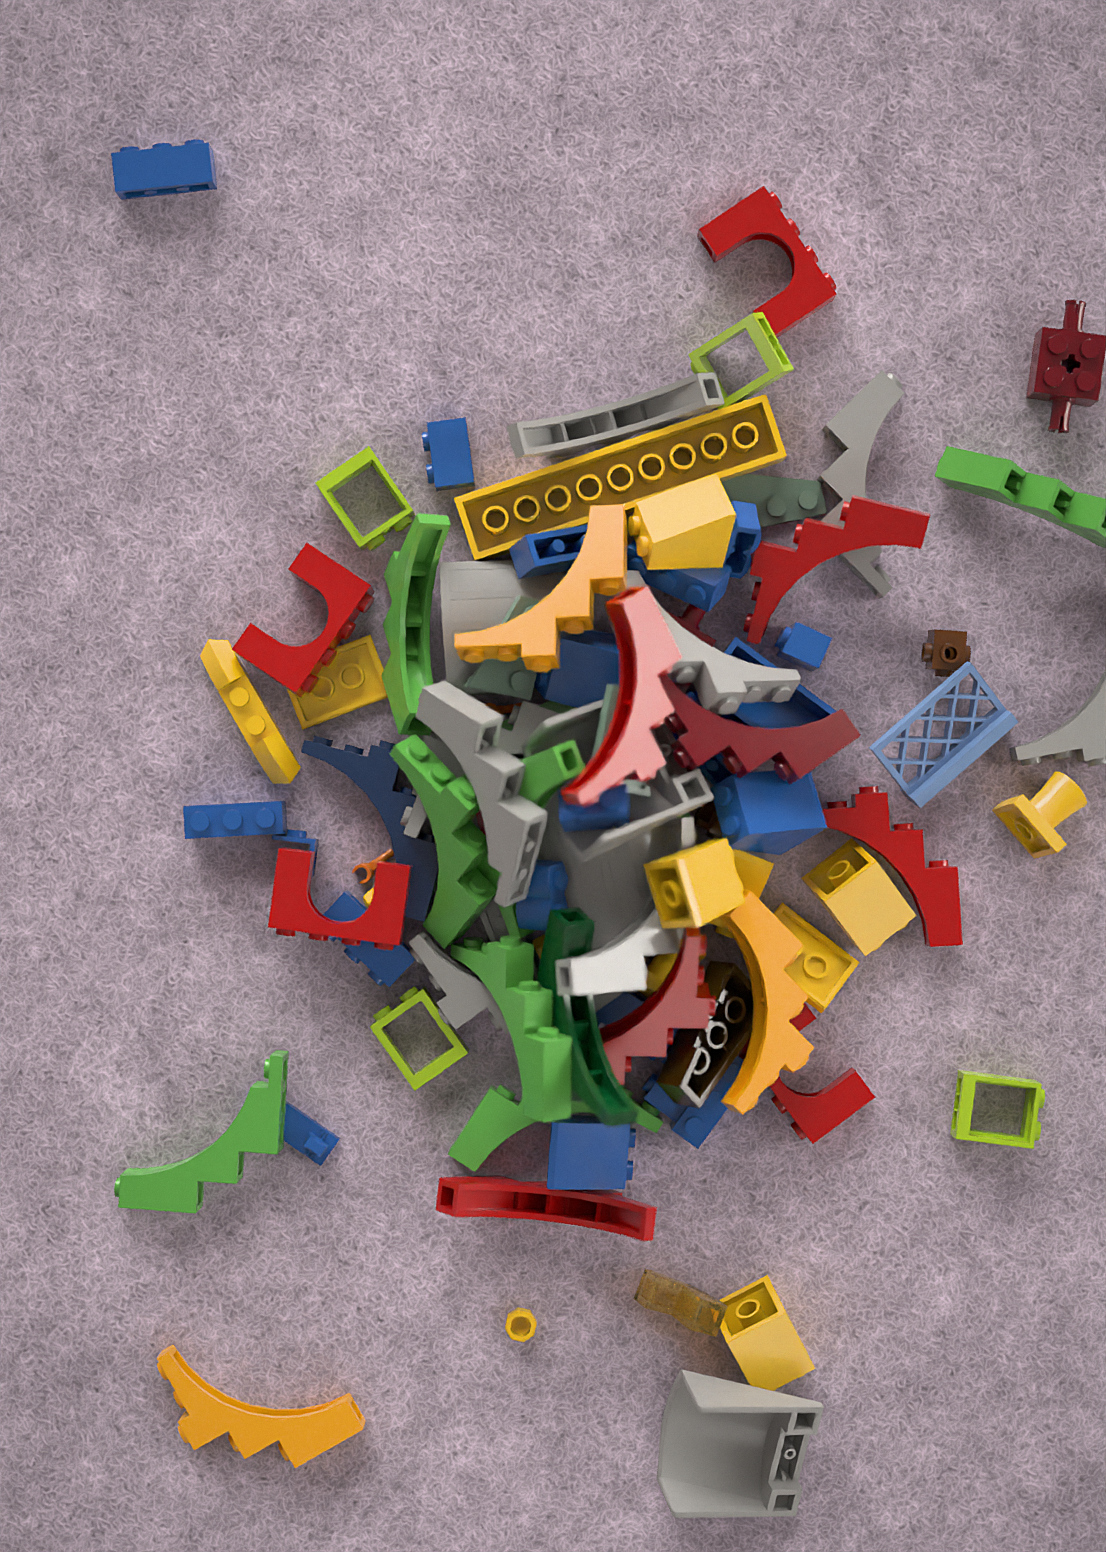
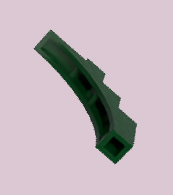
M579 907L550 910L536 981L543 988L553 991L552 1028H557L558 1033L572 1038L571 1102H584L606 1127H618L622 1124L636 1123L639 1110L625 1094L617 1080L603 1046L596 1019L593 993L558 995L556 961L579 957L591 952L595 922Z

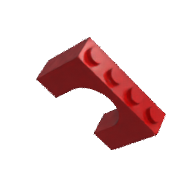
M762 186L699 228L697 237L714 263L741 245L753 240L772 242L787 254L792 268L789 285L752 312H763L778 338L832 302L836 296L834 290L837 287L832 277L827 272L823 274L816 264L818 257L809 245L805 247L798 237L800 231L796 223L791 218L787 220L780 210L782 204L773 191L769 193L765 186Z
M309 543L304 545L288 570L294 577L326 599L329 613L323 632L308 644L289 646L280 643L250 623L232 648L239 657L300 698L304 693L309 694L314 689L319 680L317 674L323 666L328 667L337 655L335 648L342 639L347 640L356 627L354 621L361 612L364 614L369 610L375 599L372 596L375 591L370 584Z
M284 847L278 848L268 921L269 928H276L275 934L295 937L296 931L309 933L308 939L328 941V936L341 937L342 944L360 946L361 940L374 942L373 948L393 950L394 945L399 946L402 944L413 865L378 861L373 896L368 909L359 918L342 922L324 916L316 908L312 900L311 879L315 852Z
M804 1002L802 1011L795 1018L790 1019L789 1022L799 1032L817 1018ZM750 1038L738 1054L742 1059L746 1057ZM852 1067L825 1088L812 1093H801L790 1089L782 1082L780 1076L769 1086L775 1093V1096L771 1098L772 1102L781 1114H784L786 1111L790 1113L795 1120L790 1124L801 1140L808 1137L812 1144L875 1098L874 1094Z

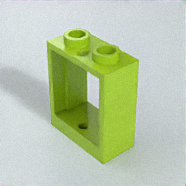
M763 312L751 313L688 354L692 361L690 366L694 374L714 372L706 356L747 330L769 369L768 372L730 396L727 395L718 379L725 403L716 407L718 409L748 399L794 370Z
M369 446L315 482L362 551L366 548L370 551L376 549L386 541L384 536L395 529L398 533L413 522L411 520V517L415 515L413 509ZM373 466L402 508V511L362 537L332 493Z
M415 986L399 997L402 1003L391 1009L387 1005L373 1015L375 1022L370 1025L371 1030L414 1091L469 1053V1048L452 1024L448 1025L441 1019L438 1013L440 1007L425 986L419 991ZM419 1001H422L453 1046L414 1072L383 1027Z
M958 1070L950 1135L960 1140L1034 1149V1143L1040 1139L1041 1122L1037 1121L1039 1108L1042 1109L1045 1103V1090L1041 1089L1042 1084L1033 1079ZM976 1082L1026 1089L1020 1135L970 1129Z

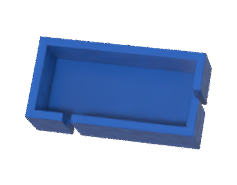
M737 637L723 651L727 655L748 663L778 668ZM799 684L789 701L741 702L735 713L722 714L720 717L745 726L778 729L798 727L819 721L836 712V710ZM695 690V691H694V694H695V695L698 697V699H699V696H698V694H697V691Z

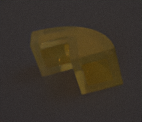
M646 1268L633 1298L646 1309L672 1315L691 1331L714 1337L717 1336L728 1307L698 1288Z

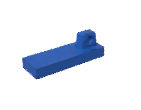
M286 1101L284 1141L321 1166L340 1138Z

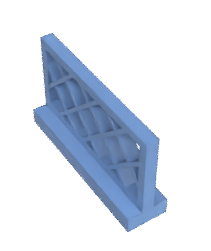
M967 661L874 742L869 749L899 785L901 792L906 798L921 808L1012 729L1018 721L1011 712L1006 710L973 664ZM969 674L973 679L972 693H958L960 681ZM940 698H949L947 715L933 714L935 703ZM957 699H970L968 716L955 715ZM978 699L989 700L994 708L984 716H976ZM915 720H925L922 736H909L910 725ZM932 720L946 721L943 737H930ZM967 721L965 733L959 738L951 737L953 722ZM891 741L900 742L898 758H886L881 750ZM908 742H921L919 759L905 758ZM929 743H942L941 754L935 759H926ZM904 764L918 765L916 776L906 783L902 778Z

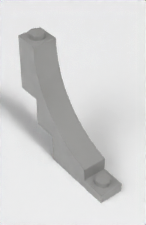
M881 370L822 429L844 452L817 479L839 502L821 520L822 522L844 527L845 522L839 520L844 501L850 502L853 495L866 498V472L873 442L884 419L892 407L905 394L901 390L903 387L901 382L891 373L886 375ZM868 546L837 555L878 599L884 597L893 588L888 583L891 580L888 574L879 566L873 568L870 565L882 553L880 546Z
M446 681L422 687L416 718L429 726L451 749L468 776L476 794L486 829L488 864L501 872L497 882L498 889L495 902L505 908L526 899L549 813L519 794L526 764L496 746L503 716Z

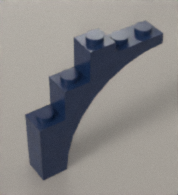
M315 735L313 741L304 740L302 753L323 760L346 774L366 793L380 813L391 837L396 863L413 865L406 917L424 922L427 918L438 878L437 847L434 835L422 833L421 838H414L403 834L406 826L400 825L407 806L413 808L417 795L412 794L413 789L402 786L400 792L394 791L400 767L389 753L397 744L380 740L379 746L371 744L367 757L363 756L364 749L348 744H345L344 750L331 747L333 740Z

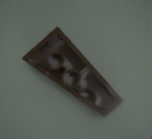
M709 962L704 974V983H708L709 995L715 996V1016H709L708 1029L680 1028L656 1083L675 1104L700 1108L751 1037L754 1009L752 986L750 980L735 963Z

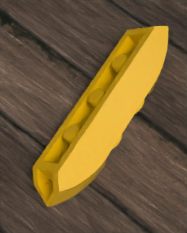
M208 639L200 658L241 733L273 784H291L301 766L238 655L232 650L233 647L228 640Z

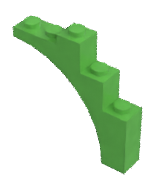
M417 513L401 551H393L384 572L392 604L382 625L391 655L381 676L399 735L416 734L430 736L432 731L429 726L416 718L422 687L433 685L430 658V615L437 566L443 544L451 526L446 515Z
M414 734L395 745L389 754L410 780L421 799L431 823L437 847L439 865L438 886L432 910L423 926L445 949L465 935L495 897L497 889L476 868L488 853L487 837L472 822V819L480 810V806L468 776L464 774L457 778L427 745Z
M573 739L519 760L526 764L519 794L544 810L553 795L558 791V788H561L569 780L580 775L585 769L575 740ZM487 853L476 868L498 889L497 882L501 872L488 864ZM517 902L505 908L498 904L510 935L522 938L537 931L519 928L516 916Z
M514 935L501 936L500 941L484 943L481 937H466L463 943L451 944V957L464 963L479 976L491 992L503 1014L512 1037L519 1065L523 1096V1115L542 1123L570 1118L572 1038L558 1033L557 1028H552L553 991L539 987V982L533 981L534 945L522 942L519 936Z
M491 1084L450 1147L448 1155L476 1172L489 1154L507 1138L538 1121L523 1115V1096L518 1102L514 1099L516 1094L502 1084L498 1088ZM621 1085L625 1094L639 1110L636 1123L657 1133L664 1123L663 1118L659 1116L661 1111L646 1100L640 1104L631 1098L633 1092L624 1085ZM571 1102V1114L581 1112L593 1113L584 1102Z

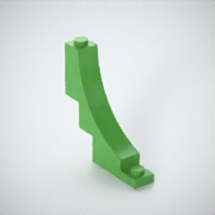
M946 446L934 476L947 486L1028 512L1061 526L1100 547L1106 548V498L1075 492L1059 479L1024 471L1012 460Z
M276 1050L270 1055V1059L265 1060L264 1078L269 1079L268 1082L256 1081L250 1087L246 1100L235 1120L226 1132L207 1148L175 1163L149 1168H128L120 1177H117L114 1194L115 1197H119L118 1208L196 1214L203 1206L204 1182L237 1184L243 1178L245 1152L278 1154L284 1148L289 1051Z

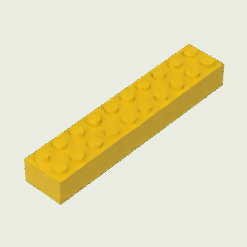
M763 394L455 497L454 500L474 560L488 561L509 554V548L525 535L588 525L590 506L623 504L625 513L628 514L634 512L636 502L709 475H718L720 481L723 482L781 463L787 455L767 395Z

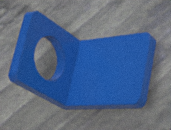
M287 829V835L272 834L273 840L310 844L309 851L315 852L312 877L315 876L319 839L306 838L307 831Z

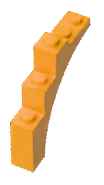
M624 505L590 506L588 530L582 548L565 578L551 594L531 610L509 622L482 631L455 634V649L460 660H465L469 663H480L484 659H499L510 662L517 660V658H522L526 669L542 673L548 672L553 668H560V631L579 634L585 630H594V593L610 596L627 589V517Z
M743 890L746 903L718 916L732 933L744 956L751 979L753 994V1025L747 1054L734 1083L721 1100L729 1110L742 1115L750 1111L757 1104L758 1096L767 1086L772 1085L777 1080L781 1069L793 1073L801 1069L807 1063L808 1055L814 1049L789 1022L790 1019L795 1018L802 1011L803 1003L809 996L783 970L794 963L798 957L797 952L803 944L751 891Z
M174 1345L162 1350L157 1357V1368L164 1380L169 1379L175 1390L173 1391V1396L176 1403L181 1409H186V1412L182 1414L178 1421V1431L186 1444L190 1443L193 1450L229 1431L228 1439L235 1452L240 1451L244 1459L279 1440L278 1447L281 1455L286 1461L290 1460L294 1468H297L364 1429L366 1420L350 1393L328 1403L302 1409H272L254 1406L229 1397L206 1383L188 1366Z

